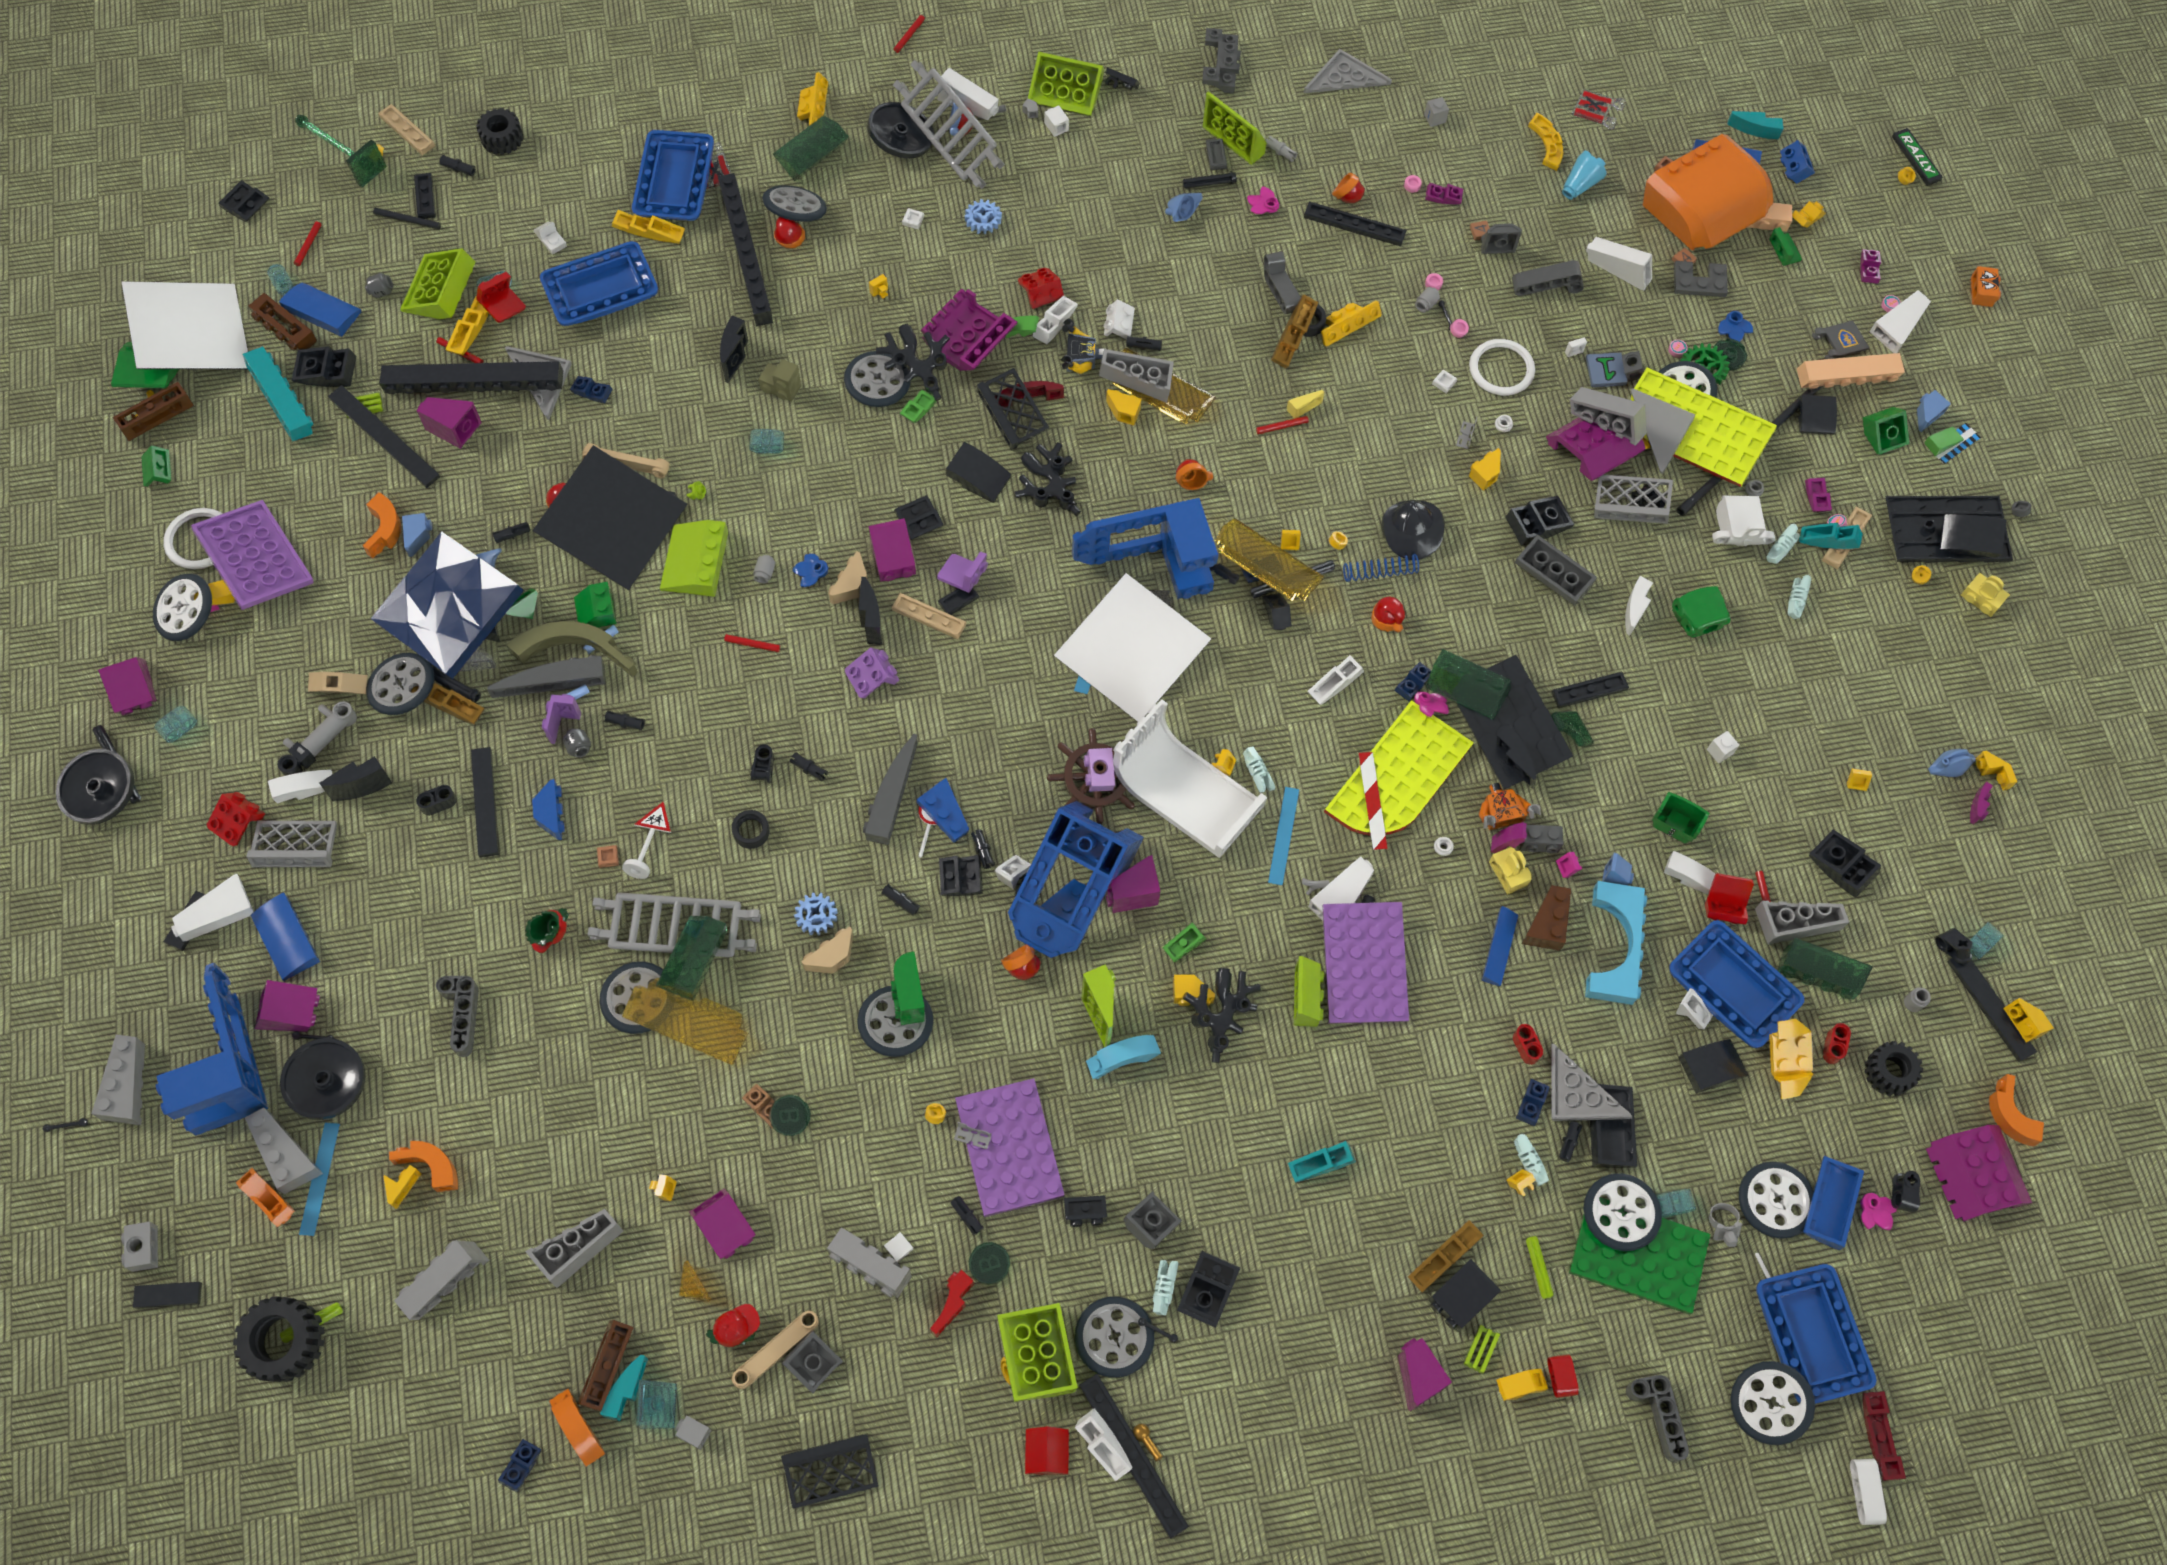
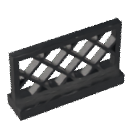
M1015 368L985 383L982 381L977 384L976 391L1011 451L1017 448L1019 444L1049 429ZM1013 374L1016 379L1015 385L1004 383L1006 377ZM992 384L1001 385L999 393L992 392L989 386ZM1003 386L1013 389L1011 397L1001 394ZM1015 390L1024 393L1023 400L1013 398ZM1000 398L1010 400L1008 408L999 405ZM1012 401L1022 404L1020 412L1010 409ZM1024 405L1033 408L1032 415L1022 413ZM1008 413L1019 415L1017 423L1010 422L1007 419ZM1021 416L1031 419L1029 427L1019 424ZM1032 421H1040L1043 427L1039 429L1031 428ZM1017 427L1027 430L1026 436L1019 439L1016 434Z
M868 1433L781 1456L793 1509L879 1487ZM866 1448L868 1458L863 1465L852 1459L857 1450ZM853 1451L850 1457L845 1454ZM840 1454L848 1459L842 1471L831 1464L834 1457ZM832 1457L829 1462L824 1460L825 1458ZM820 1460L827 1465L821 1476L810 1470L814 1461ZM850 1461L861 1467L855 1479L844 1473ZM868 1461H869L870 1469H868L867 1467H865ZM810 1462L807 1468L802 1465ZM799 1466L806 1470L799 1482L791 1477L790 1467ZM829 1466L840 1473L834 1484L822 1478ZM863 1469L871 1473L873 1483L863 1485L857 1481ZM807 1472L818 1478L812 1490L801 1484ZM841 1475L853 1481L848 1490L843 1491L835 1486ZM820 1480L831 1486L830 1491L825 1496H820L814 1492ZM792 1481L797 1484L795 1489H793ZM855 1483L859 1485V1487L852 1488ZM799 1486L810 1492L805 1501L796 1503L794 1493ZM833 1489H836L837 1491H839V1492H836V1493H832V1494H831V1492H832ZM812 1494L817 1497V1498L809 1499Z

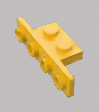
M817 72L815 75L814 86L800 91L797 117L801 121L809 118V126L818 135L822 132L828 81L820 72Z
M1374 301L1365 307L1349 303L1344 308L1331 313V315L1326 317V324L1329 327L1321 331L1324 346L1327 347L1381 317L1379 302Z

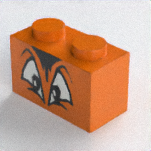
M1977 266L1971 276L1972 305L1993 307L1995 302L2000 299L2001 290H1999L2001 277L1998 274L1997 268Z

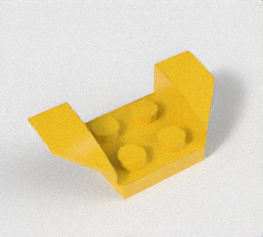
M1797 1019L1778 1021V1032L1769 1034L1771 1073L1774 1079L1780 1083L1781 1099L1800 1096L1813 1076L1812 1031Z

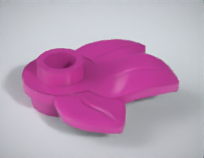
M1261 187L1260 195L1247 196L1249 204L1253 206L1251 212L1255 214L1274 213L1279 209V202L1275 198L1274 192L1267 187Z
M1427 692L1416 693L1414 697L1415 703L1419 705L1420 711L1426 716L1432 717L1434 712L1449 713L1446 704L1447 699L1442 695L1436 693L1429 694Z
M1875 1193L1865 1194L1860 1201L1863 1209L1861 1219L1865 1227L1871 1229L1876 1224L1884 1230H1891L1893 1226L1891 1214L1897 1211V1209L1892 1207L1891 1200L1887 1197L1879 1198Z

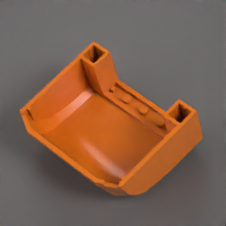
M1721 134L1655 171L1646 181L1643 206L1693 251L1698 247L1712 248L1764 218L1770 206L1773 205V189L1766 171L1728 135Z

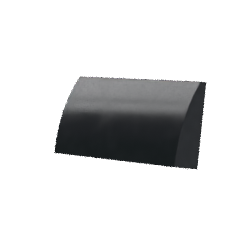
M1598 1084L1632 1115V1119L1590 1120L1592 1167L1636 1168L1637 1151L1633 1087Z

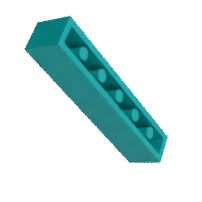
M263 346L243 353L247 369L292 442L313 434L311 426L314 425L310 416L305 415L306 412L302 403L296 401L298 399L294 390L290 391V385L286 377L282 378L279 366L274 365L271 353H267Z

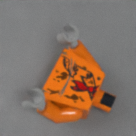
M1494 783L1489 786L1491 794L1487 795L1485 801L1481 804L1479 817L1484 823L1483 828H1487L1488 825L1489 831L1522 823L1525 821L1527 814H1529L1531 819L1534 818V813L1541 815L1539 805H1531L1520 795L1516 794L1513 789L1503 791L1500 783Z

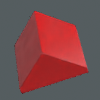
M1049 1426L1026 1429L1025 1474L1068 1475L1069 1429Z

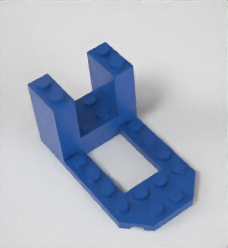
M1200 498L1093 521L1086 525V530L1082 533L1078 531L1072 536V556L1075 561L1089 565H1100L1106 561H1117L1124 557H1135L1142 553H1153L1161 549L1177 599H1186L1193 595H1203L1213 591L1214 580L1209 567L1217 564L1218 552ZM1161 523L1160 534L1110 545L1111 533H1122L1128 529H1140L1146 525Z
M1078 801L1058 808L1008 911L1009 918L1012 920L1015 929L1016 939L1050 958L1075 951L1079 948L1112 880L1129 869L1144 839L1143 836L1128 828L1115 833L1090 820L1093 809ZM1060 853L1093 871L1069 922L1036 904Z
M215 963L208 964L205 967V985H203V990L210 999L208 1008L211 1015H214L215 1018L213 1027L220 1036L218 1046L221 1053L156 1076L158 1081L156 1090L163 1100V1103H161L162 1112L173 1120L185 1116L183 1125L186 1131H190L195 1136L243 1119L262 1108L269 1109L239 999L236 993L231 994L228 985H231L228 976Z

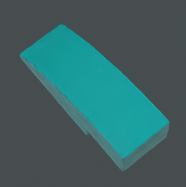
M1732 111L1727 122L1729 126L1741 132L1766 139L1779 140L1784 129L1782 118H1766L1765 112Z
M1838 522L1804 526L1801 529L1799 542L1822 548L1854 549L1860 548L1863 533L1859 525L1840 527Z
M1344 1141L1289 1162L1288 1165L1294 1181L1297 1183L1355 1163L1356 1160L1349 1143Z
M640 1355L619 1376L605 1400L600 1412L601 1416L620 1421L626 1401L635 1402L648 1361L646 1356Z

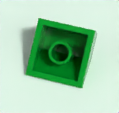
M1891 407L1863 417L1864 434L1876 454L1880 455L1910 444L1906 410Z
M608 581L588 585L574 597L578 622L597 628L617 624Z

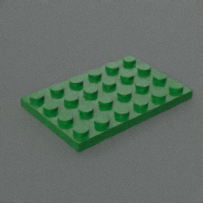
M1599 1197L1602 1205L1608 1206L1610 1204V1200ZM1623 1207L1618 1210L1619 1213H1622V1217L1627 1214ZM1583 1214L1569 1274L1691 1315L1711 1234L1662 1218L1659 1232L1651 1243L1635 1251H1620L1604 1245L1595 1238L1589 1230ZM1603 1215L1600 1217V1223L1603 1226H1609L1610 1219ZM1638 1218L1636 1219V1226L1640 1229H1645L1646 1222ZM1620 1227L1618 1229L1620 1237H1628L1629 1233L1626 1228Z

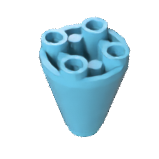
M1583 151L1578 156L1564 184L1563 195L1572 200L1604 179L1607 174L1604 167L1605 162L1601 158H1595L1588 151Z

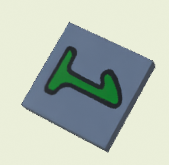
M1621 353L1587 354L1586 363L1591 387L1624 386L1627 384Z

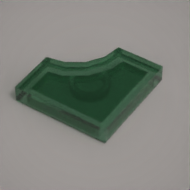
M1577 711L1554 712L1551 715L1559 731L1565 732L1572 737L1579 747L1591 746L1594 743Z

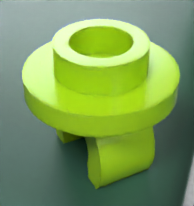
M700 481L688 485L692 492L688 493L687 497L691 500L696 498L700 500L705 497L706 488Z

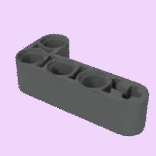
M1282 251L1264 255L1265 281L1283 313H1293L1301 297L1285 271V256Z
M1576 260L1520 272L1512 277L1514 293L1517 296H1524L1562 286H1567L1570 293H1579L1584 288L1580 264Z
M442 976L436 982V989L445 999H454L450 1046L459 1057H467L473 1051L479 987L470 976ZM451 984V988L449 990L443 991L446 985ZM466 985H472L469 990L464 991ZM470 1004L466 1010H461L463 1005ZM463 1023H468L466 1028L459 1029Z
M1663 1375L1639 1378L1629 1383L1626 1387V1394L1630 1400L1642 1401L1649 1399L1665 1458L1672 1463L1686 1459L1689 1454V1448L1669 1379ZM1655 1381L1661 1383L1662 1391H1658L1655 1388ZM1634 1385H1638L1642 1389L1641 1395L1635 1393ZM1661 1403H1665L1668 1406V1413H1664L1661 1410ZM1667 1424L1674 1428V1435L1667 1432ZM1675 1438L1677 1439L1676 1442L1674 1441V1442L1670 1443L1671 1440H1673V1439H1675ZM1673 1449L1679 1450L1680 1454L1673 1453Z

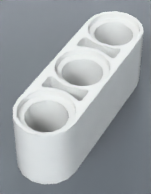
M1851 1460L1850 1471L1860 1523L1862 1525L1886 1524L1887 1514L1876 1460Z

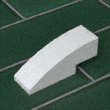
M1062 296L1045 312L1044 318L1037 324L1033 337L1048 344L1062 329V326L1065 325L1063 322L1071 317L1078 304Z
M1642 576L1637 580L1627 603L1625 626L1626 634L1629 636L1651 599L1645 596L1653 582Z
M1349 655L1340 665L1334 666L1311 687L1308 693L1322 705L1346 688L1364 670Z
M332 770L296 773L269 780L268 784L272 798L276 803L292 798L301 800L325 792L319 782L333 773Z
M1673 851L1669 856L1664 870L1665 874L1680 879L1681 884L1705 894L1709 893L1715 873L1707 867L1676 851Z
M1095 1408L1078 1420L1075 1428L1088 1442V1450L1115 1481L1132 1469V1465L1117 1438Z

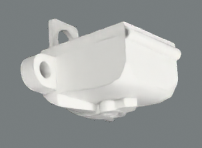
M1722 496V500L1719 502L1716 510L1720 531L1712 534L1714 543L1747 546L1770 544L1775 541L1774 532L1766 531L1759 496Z

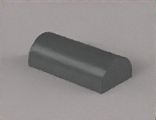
M1539 535L1532 540L1515 560V564L1574 606L1583 599L1597 579V576Z

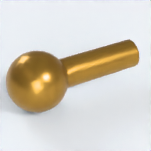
M1137 1424L1133 1429V1434L1137 1441L1144 1443L1156 1462L1161 1460L1163 1456L1149 1437L1150 1430L1148 1426Z

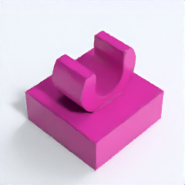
M1568 852L1556 860L1563 878H1569L1582 869L1578 862L1579 858L1576 857L1574 852Z

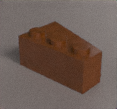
M1554 885L1550 887L1521 944L1561 951L1566 943L1571 888Z

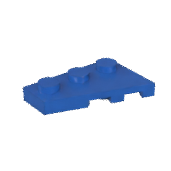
M947 778L940 781L917 799L916 803L953 843L969 832V827Z
M1073 879L1043 903L1041 907L1069 922L1086 885Z

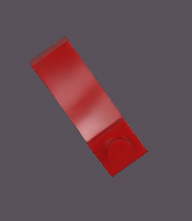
M962 1269L958 1273L954 1272L947 1280L949 1295L940 1316L930 1328V1332L936 1338L966 1307L962 1298L974 1286V1281Z

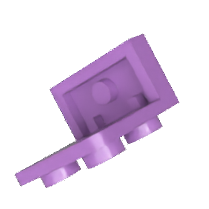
M980 551L974 561L952 554L938 573L937 579L969 593L973 586L978 583L981 574L987 569V554Z
M870 647L845 668V673L860 698H866L884 682L895 685L900 681L896 675L897 671L889 663V657L885 651Z
M551 694V699L546 704L547 716L542 721V730L546 733L550 743L555 744L561 718L580 720L581 711L573 696L568 694H562V696Z

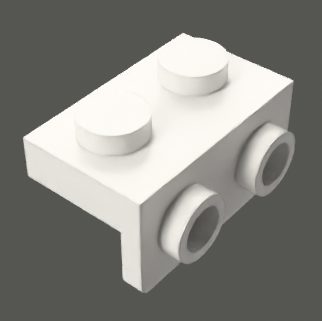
M1118 299L1110 304L1106 309L1107 317L1104 323V335L1109 336L1111 333H1114L1126 340L1127 336L1131 337L1135 308Z

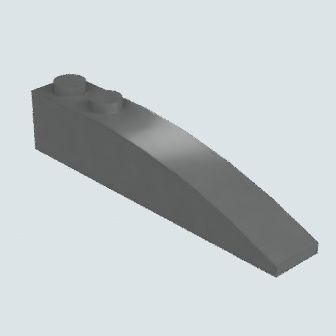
M591 655L586 658L574 657L569 660L548 663L504 678L488 686V692L491 698L579 688L584 684L586 686L606 684L605 664L602 657L597 655Z
M913 734L900 750L882 780L874 804L869 806L868 815L870 818L868 822L865 821L863 833H865L867 841L885 845L890 843L918 745L917 734Z

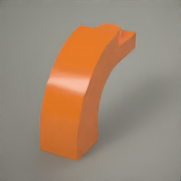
M380 492L366 504L371 514L380 520L378 530L363 545L367 555L371 558L380 554L385 546L392 549L397 543L401 532L400 518L393 504Z
M2006 1074L1997 1081L1996 1092L1989 1096L1992 1116L2000 1129L2010 1138L2034 1147L2042 1142L2044 1122L2027 1118L2019 1112L2013 1098L2015 1076Z
M410 1141V1149L400 1147L396 1148V1151L389 1152V1160L394 1165L413 1162L428 1164L432 1173V1188L436 1192L458 1190L456 1169L452 1161L438 1147L423 1141Z
M253 1168L236 1182L238 1187L261 1208L276 1227L286 1223L295 1212L288 1202Z
M567 1389L551 1399L549 1402L552 1406V1412L584 1465L587 1467L605 1455L599 1440L584 1419L570 1390Z

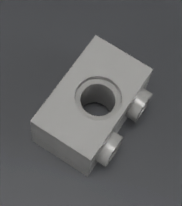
M144 1222L124 1226V1233L121 1235V1241L124 1245V1254H122L121 1261L124 1268L131 1272L158 1268L157 1225L152 1222ZM142 1243L141 1249L136 1251V1246Z

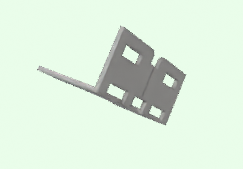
M1477 417L1474 424L1463 421L1460 430L1462 435H1459L1456 446L1468 449Z
M957 1122L958 1128L954 1140L967 1144L972 1140L974 1146L984 1149L988 1148L991 1133ZM980 1133H981V1134H984V1135H987L988 1138H987V1137H984V1136H980ZM958 1136L965 1137V1140L958 1138ZM978 1142L985 1143V1146L978 1144Z

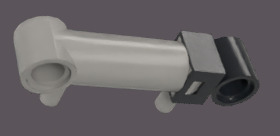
M344 701L338 702L334 705L332 711L323 704L319 705L318 710L327 718L301 743L298 741L294 743L289 738L283 740V744L289 748L288 752L290 755L282 756L278 760L277 765L284 776L302 773V766L308 769L316 761L315 756L345 727L351 726L356 722L357 715L349 703Z

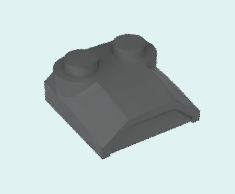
M1512 223L1494 224L1481 237V254L1515 253L1522 229Z
M1153 1191L1123 1219L1126 1228L1149 1249L1156 1248L1182 1222Z
M811 1331L787 1355L782 1364L813 1394L818 1386L843 1361Z

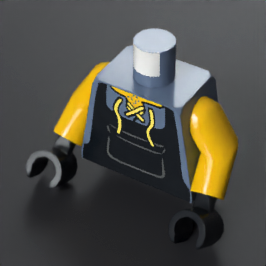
M1066 319L1063 322L1065 325L1062 326V331H1070V334H1068L1067 355L1061 359L1064 362L1062 368L1067 369V372L1074 371L1078 374L1094 369L1095 359H1102L1104 349L1096 348L1095 338L1086 335L1076 328L1071 319Z

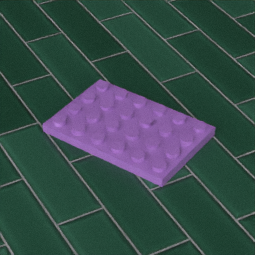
M263 500L191 525L192 531L241 610L313 584L312 576Z
M1402 902L1323 904L1328 1024L1409 1021Z
M1034 1078L955 1098L961 1123L967 1124L971 1128L991 1133L987 1149L974 1146L972 1140L968 1144L966 1143L984 1217L1065 1196ZM980 1133V1136H984V1137H987V1138H988L987 1135H984V1134H981V1133ZM978 1142V1144L985 1146V1143Z

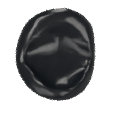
M1407 500L1396 503L1385 511L1382 517V530L1387 544L1395 554L1402 558H1405V555H1407L1408 560H1412V555L1416 554L1418 560H1421L1433 554L1441 545L1445 530V520L1441 510L1434 504L1421 500Z

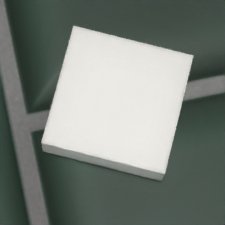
M908 208L902 220V225L919 230L924 213Z
M1585 337L1568 343L1565 351L1567 357L1583 353L1587 344Z
M1442 370L1433 380L1432 385L1447 394L1457 382V378Z
M901 1232L884 1245L885 1249L897 1263L914 1250Z

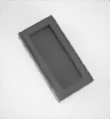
M1223 139L1206 140L1210 170L1227 169Z

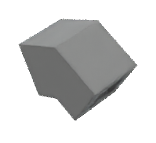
M1027 98L1022 105V112L1027 114L1028 118H1038L1037 102Z

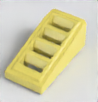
M1316 391L1289 400L1287 411L1293 418L1302 416L1323 402L1324 391Z

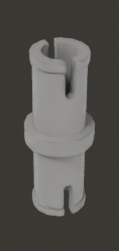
M1272 136L1266 139V146L1274 150L1277 155H1282L1290 162L1296 159L1297 152L1287 147L1286 143L1279 142Z

